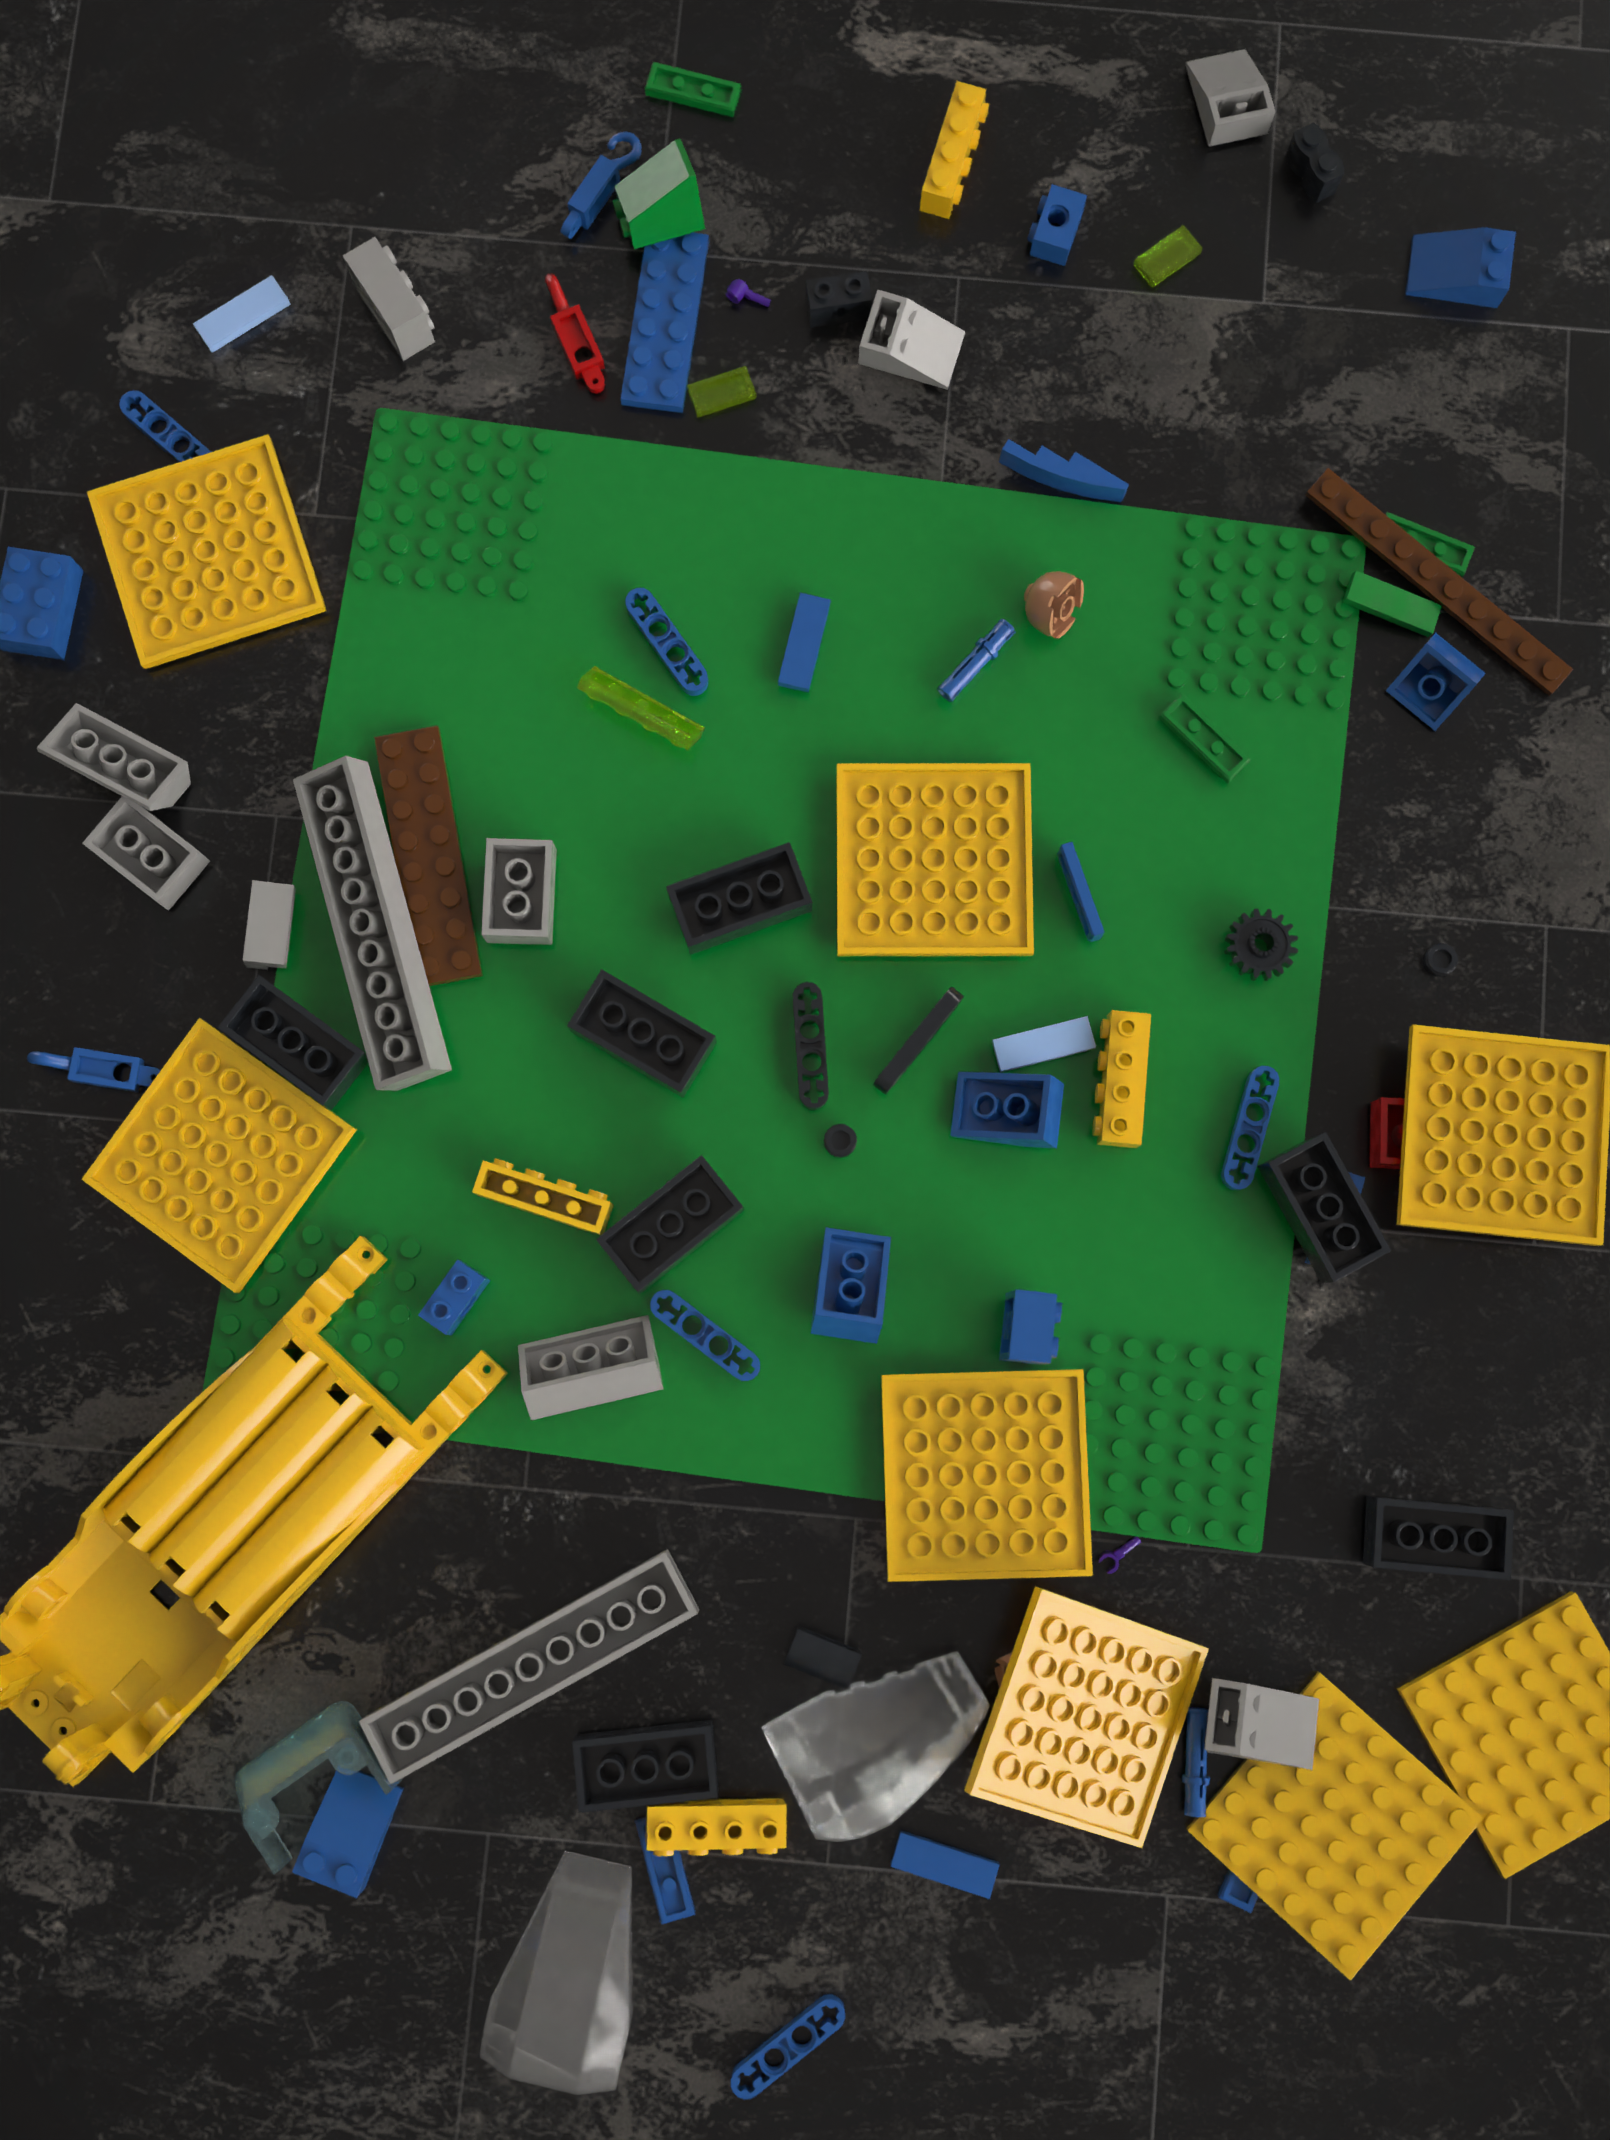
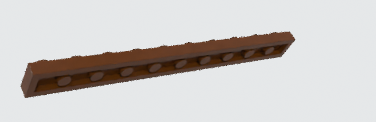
M1327 468L1308 490L1305 496L1435 603L1442 605L1441 608L1548 696L1553 694L1572 672L1573 669L1331 469Z

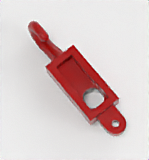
M551 273L547 274L544 280L557 310L556 314L550 316L551 324L576 380L583 377L590 392L600 393L605 388V380L601 369L605 368L604 360L579 304L569 307L557 277ZM581 348L589 349L593 357L578 363L575 358L577 350Z

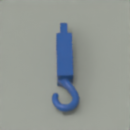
M620 132L611 137L608 142L610 150H613L617 143L625 141L631 144L632 151L625 156L611 160L600 155L567 203L569 215L561 228V233L564 236L572 238L580 226L588 230L614 192L615 185L620 182L619 170L639 159L642 146L639 139L633 133Z
M74 1047L72 1057L38 1051L30 1052L27 1056V1060L31 1064L69 1071L68 1080L72 1082L139 1092L140 1086L149 1087L153 1082L152 1076H157L161 1071L155 1067L144 1066L145 1061L138 1057ZM119 1064H127L131 1067L129 1080L125 1082L117 1081L114 1077V1069Z

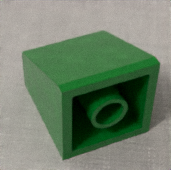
M681 138L671 142L615 185L617 199L612 200L615 215L620 222L624 238L630 237L634 249L705 229L696 174Z

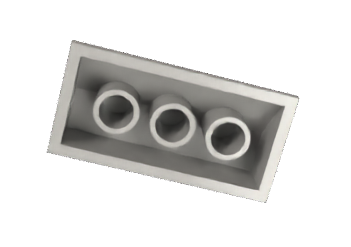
M77 703L37 747L38 752L149 811L172 807L191 784L187 761Z
M648 1315L518 1345L521 1392L531 1420L663 1389L659 1360Z

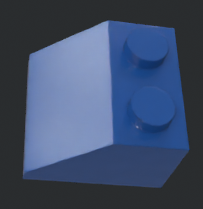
M1435 633L1386 691L1435 731L1477 685L1485 672Z

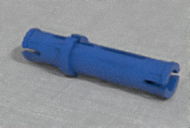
M1000 619L984 638L978 639L973 651L937 688L939 694L952 703L984 665L999 655L998 651L1016 633L1014 627L1006 620Z
M1189 1707L1187 1712L1185 1774H1182V1782L1185 1783L1184 1815L1206 1817V1785L1210 1784V1777L1207 1776L1205 1740L1209 1709Z

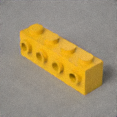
M959 81L956 82L922 188L920 211L949 219L953 205H959L963 191V185H960L962 177H968L972 158H969L971 149L976 150L981 133L977 129L980 122L985 123L989 104L984 103L986 89Z
M1111 1010L1107 1015V1019H1102L1100 1038L1105 1039L1104 1051L1099 1052L1098 1071H1103L1102 1084L1097 1083L1095 1092V1103H1100L1099 1116H1094L1093 1136H1098L1097 1145L1138 1148L1142 1145L1151 1014Z
M495 1158L493 1163L483 1160L472 1193L601 1236L605 1233L614 1206L611 1202L607 1201L608 1195L589 1189L588 1194L576 1191V1184L558 1179L556 1184L545 1181V1174L534 1170L526 1169L525 1174L512 1170L514 1164Z
M783 1798L692 1800L647 1805L645 1826L647 1851H653L655 1856L674 1855V1850H688L689 1855L702 1856L707 1855L708 1850L722 1849V1853L726 1855L742 1854L743 1849H757L759 1854L777 1853V1848H786V1803Z

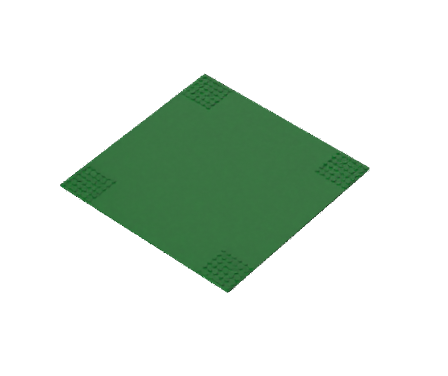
M388 408L377 409L372 428L312 771L344 756L368 762L394 855L374 737L432 726L439 727L483 976L429 986L451 1064V1071L398 1091L376 1090L368 1063L333 1110H330L357 1130L241 1292L234 1293L221 1283L203 1391L252 1350L303 1297L309 1287L328 1270L331 1264L359 1236H363L388 1260L375 1274H370L354 1291L356 1294L351 1299H347L330 1316L332 1319L319 1334L409 1421L413 1423L481 1350L490 1355L508 1373L487 1398L447 1438L449 1441L885 1501L881 1375L1083 1369L1091 1530L1251 1553L1260 1552L1264 1535L1295 1234L1258 1167H1256L1251 1184L1238 1191L1231 1190L1223 1184L1221 1171L1247 1077L1257 1067L1269 1066L1279 1076V1087L1257 1166L1305 1140L1360 611L1358 608L1343 603V599L1351 574L1356 570L1364 572L1366 545L1355 536ZM1061 571L1070 573L1081 579L1084 583L1081 607L1075 606L1071 614L1076 619L1069 630L1060 638L1047 636L1036 630L1027 619L1024 594L1027 587L1047 572ZM644 588L652 593L701 662L708 674V686L702 694L691 696L680 688L629 616L625 599L631 590ZM800 593L831 600L809 693L778 686V679ZM639 598L635 599L634 608L640 607L645 614V618H647L650 614L646 609V600L640 601ZM1000 619L1009 622L1014 627L1016 633L998 651L999 655L984 665L952 703L944 699L937 690L939 685L973 651L978 639L984 638ZM655 622L649 628V632L656 637L664 635L667 630V626L662 622ZM673 647L667 653V658L673 662L681 661L685 656L684 650L679 647ZM687 665L684 668L688 675L687 684L694 683L695 686L699 685L700 675L697 677L693 676ZM1182 693L1252 759L1228 784L1159 719L1160 714ZM1030 763L1033 956H837V764ZM303 819L292 881L296 892L287 967L277 968L274 986L366 1053ZM486 838L553 841L557 853L552 945L487 943L483 938L482 916ZM1071 841L1073 842L1105 931L1101 939L1090 943L1087 941L1057 857L1060 846ZM790 842L813 902L812 911L690 955L666 886ZM1254 909H1258L1261 916H1263L1267 909H1271L1272 918L1274 919L1280 914L1284 915L1281 923L1284 926L1292 923L1293 927L1288 933L1290 936H1298V940L1291 944V947L1298 949V953L1294 956H1288L1293 961V964L1289 968L1283 967L1284 973L1279 977L1272 972V977L1268 981H1264L1262 975L1258 976L1255 981H1252L1250 974L1246 972L1240 976L1238 974L1240 968L1237 965H1229L1232 960L1231 954L1224 953V950L1230 946V943L1224 941L1225 936L1233 933L1229 928L1233 922L1240 924L1238 918L1243 913L1247 914L1250 918L1251 912ZM1254 940V945H1256L1259 951H1267V945L1263 940ZM601 969L716 1036V1045L684 1098L573 1034L567 1027ZM804 982L816 984L821 990L823 1000L829 1095L825 1106L818 1110L805 1108L799 1098L793 992L799 984ZM952 986L965 996L964 999L886 1095L873 1086V1083ZM804 990L803 996L798 997V1000H803L805 1003V1013L798 1012L799 1017L807 1014L819 1016L818 1011L811 1012V1001L817 999V996L811 995L810 990ZM1111 1010L1151 1014L1142 1145L1138 1148L1097 1145L1098 1136H1093L1094 1116H1099L1100 1103H1095V1092L1097 1083L1102 1084L1103 1071H1098L1099 1052L1104 1051L1105 1039L1100 1038V1027L1102 1019H1107V1015ZM1088 1016L1096 1045L1095 1049L1001 1072L1052 1075L1064 1083L1057 1148L1023 1147L950 1136L958 1072L1000 1073L992 1045L993 1039ZM807 1021L800 1027V1032L803 1037L812 1039L818 1035L819 1027L816 1023ZM813 1053L807 1054L802 1060L803 1067L808 1071L817 1070L821 1066L820 1057ZM1265 1073L1260 1077H1255V1081L1260 1083V1087L1255 1095L1250 1092V1097H1260L1267 1101L1268 1097H1261L1263 1088L1271 1085V1082L1266 1080L1267 1075ZM823 1075L814 1078L802 1077L803 1082L810 1080V1092L804 1093V1096L810 1098L811 1103H818V1097L823 1096V1092H818L816 1087V1079L823 1081ZM1252 1103L1247 1106L1246 1115L1250 1120L1257 1122L1262 1119L1263 1110L1258 1104ZM836 1124H845L851 1127L857 1137L855 1150L844 1158H836L830 1155L824 1146L825 1133ZM1244 1134L1239 1136L1237 1140L1238 1148L1244 1153L1253 1151L1255 1143L1252 1137ZM702 1155L742 1204L745 1211L640 1294L597 1242L596 1239L600 1235L480 1197L472 1193L483 1160L493 1163L495 1158L514 1164L512 1169L514 1171L525 1174L526 1169L534 1170L545 1174V1181L556 1184L557 1180L561 1179L576 1184V1191L588 1194L589 1189L608 1195L607 1201L611 1202L614 1206L605 1230L606 1232ZM1233 1155L1232 1159L1239 1160V1163L1235 1170L1229 1171V1175L1234 1177L1233 1182L1237 1184L1238 1181L1245 1179V1175L1240 1173L1242 1163L1247 1162L1250 1164L1251 1160L1240 1159ZM826 1227L891 1237L883 1325L877 1344L810 1334ZM369 1251L365 1253L366 1259L370 1257ZM458 1259L491 1281L451 1336L445 1335L419 1317L418 1314ZM1018 1289L1057 1294V1302H1062V1314L1060 1323L1054 1324L1053 1336L1059 1338L1057 1357L1051 1358V1364L1037 1365L999 1360L1006 1293ZM661 1290H670L714 1322L759 1358L760 1371L758 1375L749 1381H741L731 1375L652 1313L650 1303L653 1295ZM669 1296L666 1300L660 1297L657 1301L660 1305L658 1312L663 1314L665 1311L673 1314L675 1318L670 1320V1322L676 1325L680 1315L688 1309L682 1305L680 1311H678L671 1305L672 1297ZM641 1316H649L663 1383L662 1390L531 1420L521 1392L518 1345ZM688 1316L684 1319L683 1330L686 1334L695 1335L700 1332L702 1323L697 1316ZM715 1336L711 1339L709 1348L714 1355H723L727 1352L729 1344L725 1337ZM735 1345L732 1354L723 1362L727 1366H730L731 1360L736 1362L740 1366L737 1372L741 1375L745 1372L753 1373L754 1368L751 1366L753 1359L748 1357L746 1360H743L736 1354L741 1349ZM300 1348L283 1349L295 1362L305 1354ZM487 1365L485 1367V1372L489 1373L491 1371V1368ZM343 1389L341 1391H327L340 1405L349 1397Z

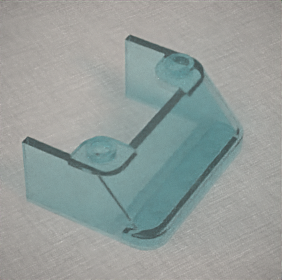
M337 1701L247 1763L236 1774L235 1788L244 1828L273 1874L280 1871L293 1857L275 1830L279 1823V1811L272 1801V1797L327 1758L339 1773L345 1775L354 1774L367 1765L386 1795L402 1781L399 1779L389 1784L359 1723L362 1718L355 1707L349 1702Z

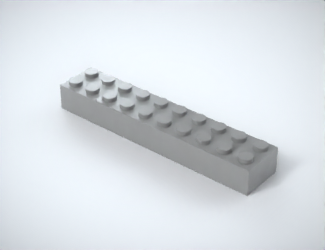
M344 756L293 779L375 1089L398 1091L449 1072L452 1068L369 764L363 760Z
M667 1549L362 1718L359 1723L389 1784H392L697 1615L700 1609Z

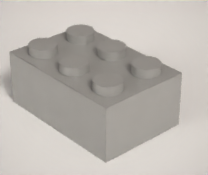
M376 237L343 255L355 288L403 361L435 342L431 332L435 326L428 315L429 309L420 295L415 296L412 291L413 285L405 271L399 272L395 265L397 261L387 245L382 248Z
M123 796L82 843L168 911L210 862L202 853L146 809Z
M486 838L482 936L487 943L552 945L557 853L552 840Z

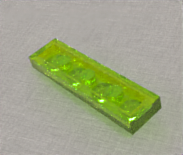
M596 666L580 678L577 688L587 693L591 699L601 701L612 707L618 714L628 716L642 724L645 729L662 735L675 746L689 750L703 734L705 727Z

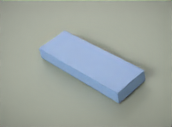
M271 275L194 322L193 325L213 353L291 304Z
M1088 1016L992 1040L1000 1073L1096 1048Z

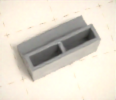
M252 880L243 962L247 968L268 970V967H287L296 892L294 885Z

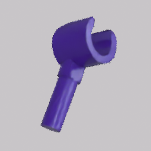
M741 279L734 280L727 288L726 297L733 303L738 304L745 297L769 307L771 300L749 290L747 284Z
M1135 1536L1114 1552L1110 1550L1102 1552L1099 1556V1563L1106 1557H1111L1115 1560V1564L1109 1567L1106 1573H1114L1119 1567V1560L1139 1545L1141 1540Z

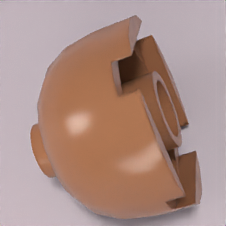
M1054 571L1045 573L1034 583H1031L1025 591L1024 601L1026 602L1027 619L1032 626L1047 636L1054 638L1063 636L1076 619L1071 616L1074 607H1081L1084 595L1083 581L1070 573Z

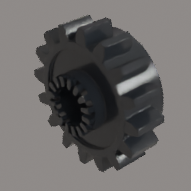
M1254 909L1251 912L1250 918L1247 914L1243 913L1238 918L1240 924L1233 922L1229 928L1233 933L1225 936L1224 941L1230 943V946L1224 950V953L1231 954L1232 960L1229 965H1237L1240 968L1238 973L1240 976L1246 972L1250 974L1252 981H1255L1260 975H1262L1264 981H1268L1272 977V972L1279 977L1284 973L1283 967L1289 968L1293 964V961L1288 956H1294L1298 953V949L1291 947V944L1298 940V936L1289 935L1288 932L1292 929L1293 925L1291 923L1284 926L1281 923L1284 915L1280 914L1274 919L1272 918L1271 909H1267L1263 916L1260 915L1258 909ZM1254 940H1263L1267 945V951H1259L1256 945H1254Z

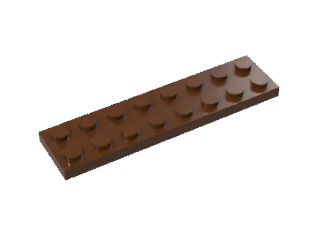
M438 726L374 737L395 863L428 984L433 986L481 977L483 975L440 729Z

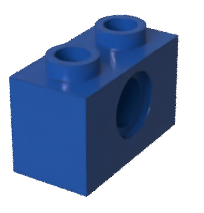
M1051 185L1048 196L1042 195L1037 209V214L1041 215L1039 223H1032L1027 241L1032 242L1031 256L1065 266L1084 211L1087 195ZM1050 223H1058L1061 226H1053Z
M457 1259L418 1316L445 1335L452 1336L491 1280L465 1262Z

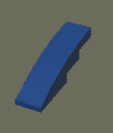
M1008 439L1001 451L999 463L1027 478L1057 490L1093 499L1122 502L1129 486L1128 483L1077 452L1074 453L1070 461L1065 460L1044 446H1041L1037 454L1034 455Z

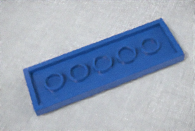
M690 233L644 247L622 387L621 405L683 413L709 246V234Z

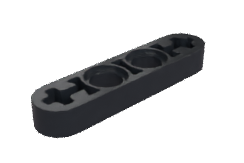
M804 982L799 984L793 992L799 1098L805 1108L818 1110L825 1106L829 1095L823 1000L821 990L816 984ZM804 990H810L811 995L817 996V999L811 1001V1012L818 1011L819 1016L812 1014L798 1016V1012L805 1013L804 1001L798 1000V997L803 996ZM807 1021H812L819 1027L818 1035L812 1039L803 1037L800 1032V1027ZM813 1053L820 1057L821 1066L817 1070L808 1071L803 1067L802 1060L807 1054ZM823 1075V1081L816 1079L817 1091L823 1092V1096L818 1097V1103H811V1099L804 1096V1093L810 1092V1080L803 1082L802 1077L814 1078Z
M951 986L877 1077L873 1086L886 1095L965 996Z

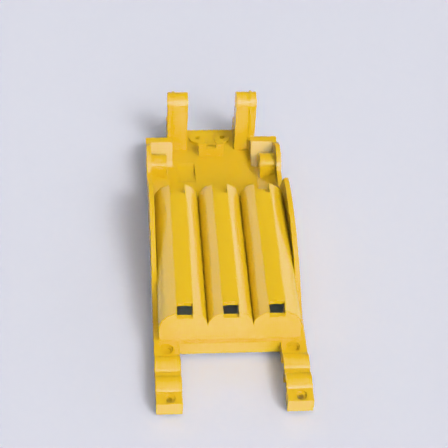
M359 1236L331 1264L328 1270L309 1287L303 1297L252 1350L206 1388L131 1460L83 1512L75 1537L46 1567L31 1577L4 1607V1612L0 1615V1641L11 1653L0 1656V1711L9 1708L51 1750L42 1762L56 1775L58 1781L61 1780L64 1784L69 1783L74 1787L102 1762L110 1752L132 1773L135 1772L184 1723L191 1713L508 1374L490 1355L481 1350L413 1423L409 1421L319 1334L332 1319L330 1316L347 1299H351L356 1294L354 1291L370 1274H375L388 1260L365 1237ZM369 1251L370 1257L366 1259L365 1253ZM300 1348L305 1354L295 1362L283 1349ZM487 1365L491 1368V1371L489 1373L485 1372V1367ZM343 1389L349 1397L340 1405L327 1391H341ZM387 1431L394 1440L385 1448L371 1434ZM161 1580L180 1597L169 1610L150 1592ZM35 1699L39 1701L38 1707L33 1703ZM62 1727H65L67 1729L66 1734H63L61 1732Z

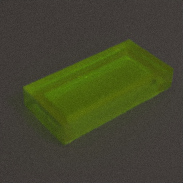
M1183 225L1137 257L1134 261V266L1153 288L1201 254L1202 247Z
M746 366L687 385L697 417L756 399V392Z

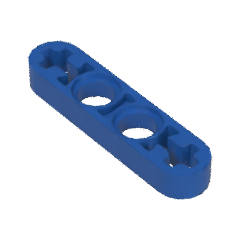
M133 390L121 397L120 409L127 420L176 462L179 463L191 459L195 454L198 457L211 452L143 393ZM132 403L140 404L146 413L144 418L136 409L131 410L130 405ZM157 420H163L167 423L165 430L161 433H153L150 430L151 425ZM178 440L189 441V448L185 452L178 453L173 450L174 444Z
M644 588L631 590L625 599L629 616L680 688L691 696L702 694L708 686V674L701 662L652 593ZM639 598L640 601L646 600V609L650 614L647 618H645V614L640 607L634 608L635 599ZM655 622H662L667 626V630L664 635L656 637L649 632L650 626ZM673 647H679L684 650L685 656L681 661L673 662L667 658L668 651ZM687 665L693 676L697 677L700 675L699 685L695 686L694 683L687 684L688 675L684 670Z
M1269 1066L1255 1068L1249 1073L1221 1171L1223 1184L1231 1190L1238 1191L1246 1188L1254 1178L1279 1087L1278 1073ZM1263 1073L1267 1075L1266 1080L1271 1082V1085L1263 1088L1261 1097H1268L1267 1101L1260 1097H1250V1092L1254 1095L1258 1093L1260 1083L1255 1081V1077H1260ZM1249 1104H1258L1262 1108L1263 1117L1260 1121H1252L1247 1117L1246 1108ZM1244 1134L1252 1137L1255 1143L1253 1151L1244 1153L1238 1148L1237 1140L1239 1136ZM1233 1155L1240 1159L1251 1160L1250 1164L1247 1162L1242 1163L1240 1173L1245 1175V1179L1238 1181L1237 1184L1233 1182L1234 1177L1229 1175V1171L1235 1170L1239 1163V1160L1232 1159Z
M661 1290L653 1295L650 1303L652 1313L710 1359L741 1381L752 1380L758 1375L760 1371L759 1358L735 1338L674 1292ZM669 1296L672 1297L671 1305L678 1311H680L682 1305L688 1309L680 1315L676 1325L670 1322V1320L675 1318L673 1314L665 1311L663 1314L658 1312L660 1305L657 1301L660 1297L665 1300ZM688 1316H697L702 1323L700 1332L695 1335L686 1334L683 1330L684 1319ZM715 1336H723L728 1341V1350L723 1355H714L710 1351L709 1343ZM735 1345L741 1349L736 1354L743 1360H746L748 1357L753 1359L751 1364L754 1368L753 1373L745 1372L741 1375L737 1372L740 1366L736 1362L731 1360L730 1366L723 1362L732 1354Z
M832 1994L820 1997L734 2067L731 2074L733 2093L742 2099H751L757 2096L836 2032L845 2020V2008L842 2000ZM827 2005L830 2009L836 2007V2019L832 2021L831 2018L827 2017L821 2021L820 2029L823 2031L818 2033L815 2023L809 2017L813 2015L816 2022L823 2016L824 2006ZM805 2026L810 2029L812 2033L811 2040L806 2044H797L792 2038V2032L795 2028ZM772 2048L779 2049L784 2055V2061L777 2067L769 2066L764 2059L765 2053ZM758 2060L761 2070L767 2076L763 2077L762 2072L759 2071L753 2077L752 2087H749L747 2084L740 2086V2074L744 2073L746 2076H749L755 2072L756 2064L754 2061Z

